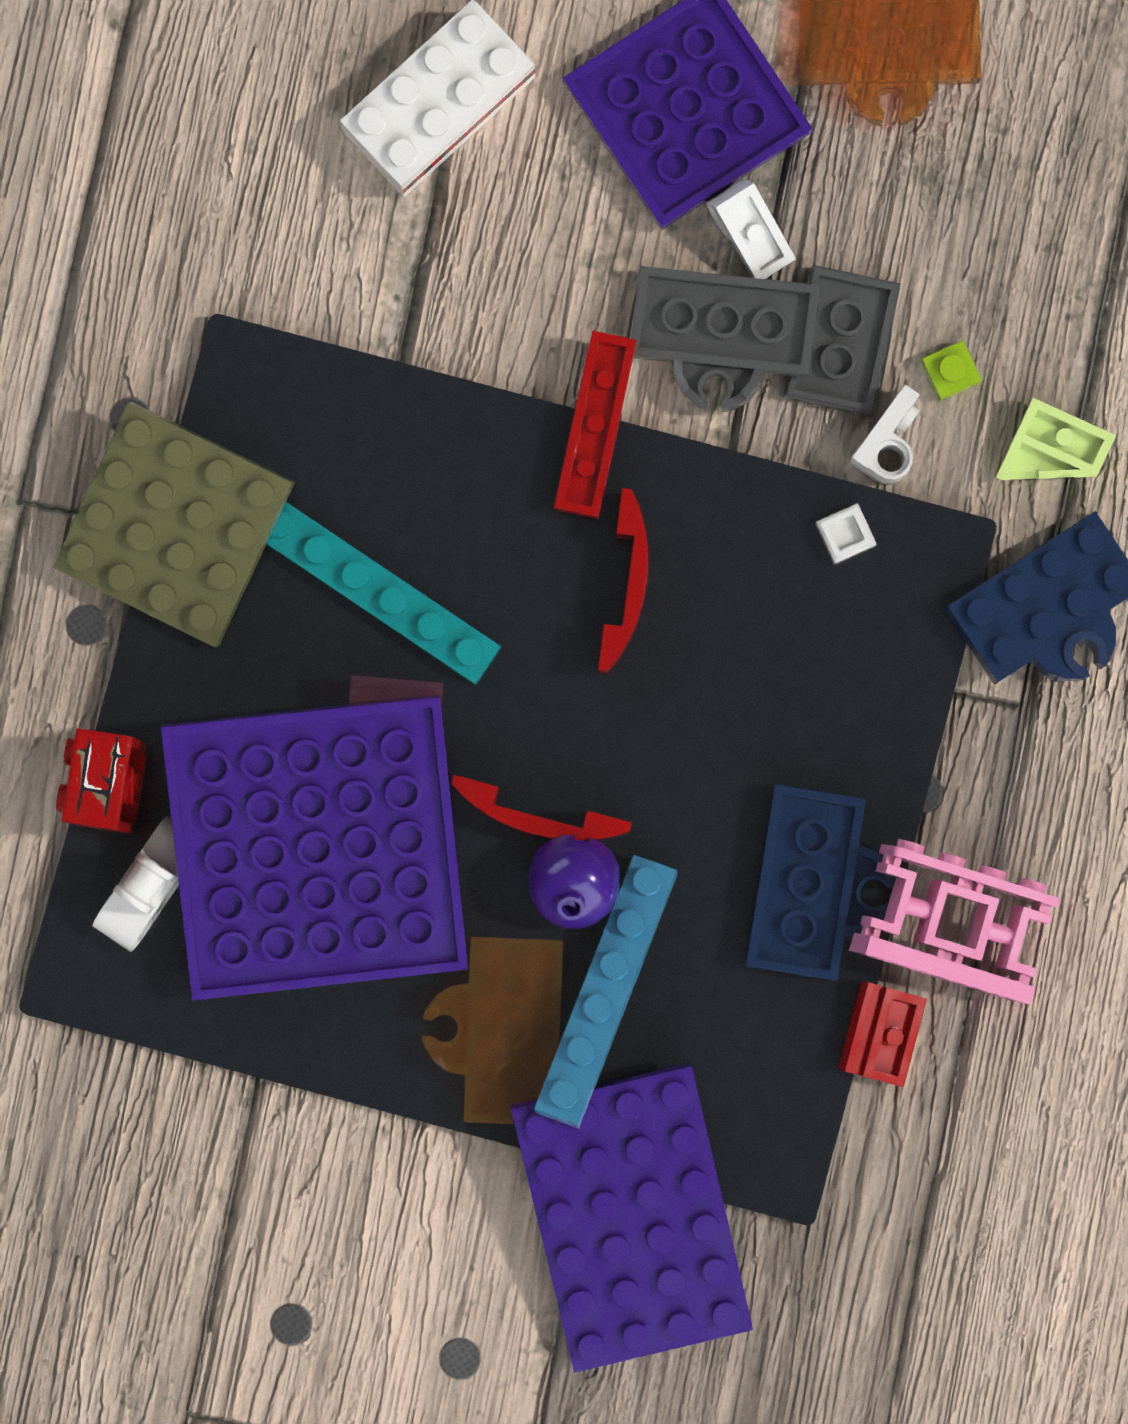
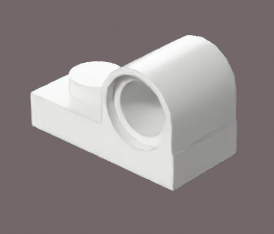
M743 179L706 202L715 223L721 232L732 241L752 278L766 279L796 260L758 189L750 180Z
M905 384L854 454L849 464L883 485H892L902 480L913 463V453L910 446L896 435L894 431L898 428L905 432L918 415L920 410L913 405L920 394ZM884 450L896 452L901 459V468L894 472L882 469L878 463V454Z

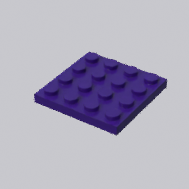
M682 0L563 77L564 85L661 230L811 134L813 130L727 0Z

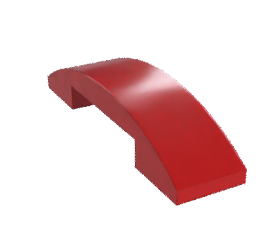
M622 488L616 538L634 541L623 626L604 624L598 673L607 674L617 663L634 633L643 606L647 585L648 545L646 530L638 502L632 489Z
M453 775L451 782L454 788L468 802L487 816L501 824L533 836L555 839L563 835H575L574 840L589 841L590 838L603 840L630 832L632 822L587 811L583 828L497 806L495 802L499 791L498 786Z

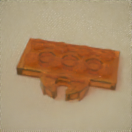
M798 0L800 85L844 84L848 104L857 118L861 116L874 125L882 126L885 112L880 107L878 99L885 93H894L903 102V107L897 116L898 125L903 126L923 115L931 102L935 84L980 83L979 0Z
M471 937L469 983L454 985L435 996L425 1010L422 1019L432 1021L440 1015H449L457 1022L458 1032L451 1041H439L432 1035L422 1036V1040L433 1062L447 1072L465 1076L463 1122L514 1124L511 1105L539 1098L559 1047L563 941Z

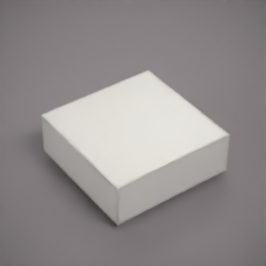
M858 503L815 523L834 565L877 545Z

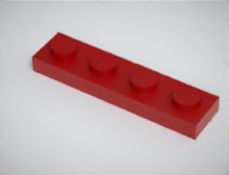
M592 330L554 510L599 519L636 348V339Z

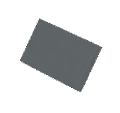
M812 265L808 284L820 285L821 294L810 378L788 375L784 399L872 417L901 283Z

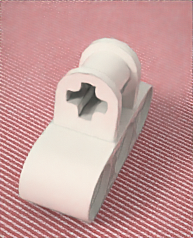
M166 816L161 821L142 850L138 852L134 862L119 884L115 886L113 893L93 923L94 928L130 952L141 942L179 886L172 820L169 816Z

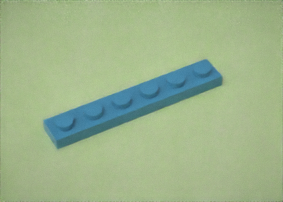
M633 855L534 1108L535 1113L579 1129L676 880V869Z

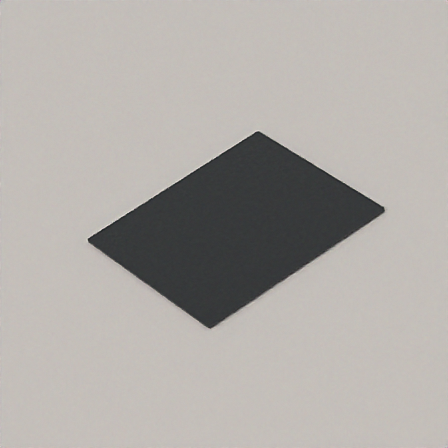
M221 314L212 315L208 321L180 426L294 481L295 484L288 496L287 503L500 645L501 649L481 679L474 685L267 544L218 647H213L130 606L95 731L131 736L149 744L135 834L69 824L21 996L20 1011L28 1016L520 1148L511 1105L539 1098L612 909L599 922L582 929H565L551 924L537 912L530 899L528 874L535 852L552 839L533 836L492 819L468 802L454 788L451 782L453 775L498 786L499 791L495 805L583 828L587 811L632 822L629 833L614 838L598 840L613 852L620 866L619 891L633 855L676 869L677 877L596 1085L691 1062L724 1204L802 1225L813 1224L817 1217L854 1076L852 1073L838 1070L860 983L861 981H866L877 985L883 961L849 951L853 935H845L837 981L745 966L774 785L866 799L859 845L876 850L878 853L881 844L896 846L898 839L915 843L967 644L944 608L983 583L997 530L996 523L989 518L624 421L619 422L599 519L554 510L575 408ZM622 488L632 489L646 530L648 545L647 585L643 606L634 633L617 663L607 674L598 673L604 624L623 626L634 541L616 538ZM858 503L877 545L834 565L815 523ZM423 696H440L468 962L467 970L192 1001L179 886L141 942L132 952L93 927L98 913L113 893L115 886L119 884L134 862L138 852L142 850L161 821L166 816L171 818L161 725ZM901 861L900 868L908 870L909 863ZM870 880L861 889V899L869 907H878L884 903L889 904L893 889H886L880 882ZM881 931L879 938L889 941L890 933Z

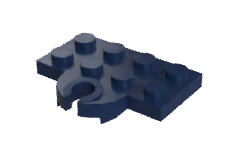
M1094 511L944 608V610L994 685L1029 662H1032L1042 675L1056 682L1081 681L1090 677L1087 668L1079 665L1073 658V647L1076 643H1084L1092 649L1094 656L1093 664L1099 670L1110 661L1115 649L1116 626L1109 610L1128 599V559L1097 512Z
M774 785L745 966L837 981L844 936L854 935V933L861 934L863 925H860L862 916L884 921L888 903L878 907H869L861 899V889L866 882L875 880L880 882L886 889H893L896 877L876 871L878 862L882 863L883 856L876 850L859 845L866 799Z

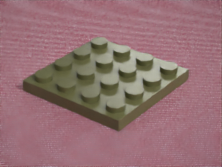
M130 402L124 410L53 568L213 647H218L295 482Z

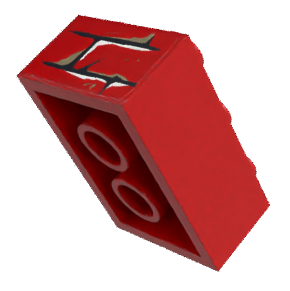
M76 728L75 738L68 737L64 751V765L70 766L67 784H60L56 799V811L62 812L61 822L134 835L149 744L131 736Z

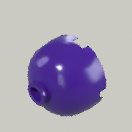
M563 835L547 841L535 852L528 874L530 899L537 912L551 924L565 929H582L596 924L611 911L619 893L620 866L613 852L598 840L590 838L589 842L574 840L575 835Z

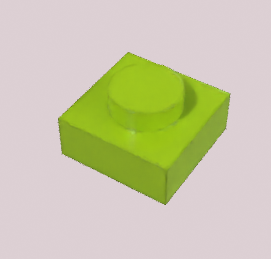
M964 340L921 360L939 402L982 382Z

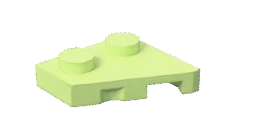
M1032 397L995 477L1001 480L1097 477L1116 435Z

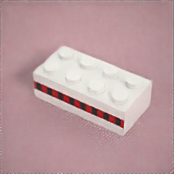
M471 0L340 120L343 133L403 197H406L536 77L535 64L475 0Z

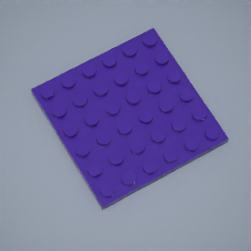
M439 695L161 725L192 1001L468 969Z

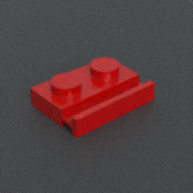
M861 981L838 1070L904 1087L927 998Z

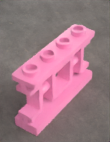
M898 839L896 846L881 844L879 854L884 856L882 863L878 862L876 871L896 877L885 918L883 921L873 917L862 916L860 925H863L861 934L854 933L849 951L1011 1001L1031 1005L1035 987L1029 985L1031 977H1035L1037 968L1017 963L1028 921L1050 924L1052 915H1049L1051 906L1057 907L1059 898L1045 894L1047 885L1024 878L1020 879L1019 885L1005 881L1007 873L1004 871L980 865L979 871L976 872L964 868L966 859L939 852L938 858L935 859L923 855L925 846ZM901 861L951 876L950 883L931 879L926 900L913 897L911 893L917 873L900 868ZM983 887L1033 902L1031 909L1013 905L1007 926L995 923L993 919L999 899L982 894ZM947 894L978 903L966 946L935 937ZM905 914L918 917L920 921L914 941L931 946L930 953L928 954L880 939V932L899 935ZM987 940L1001 943L995 967L1011 971V979L961 964L963 957L982 961Z

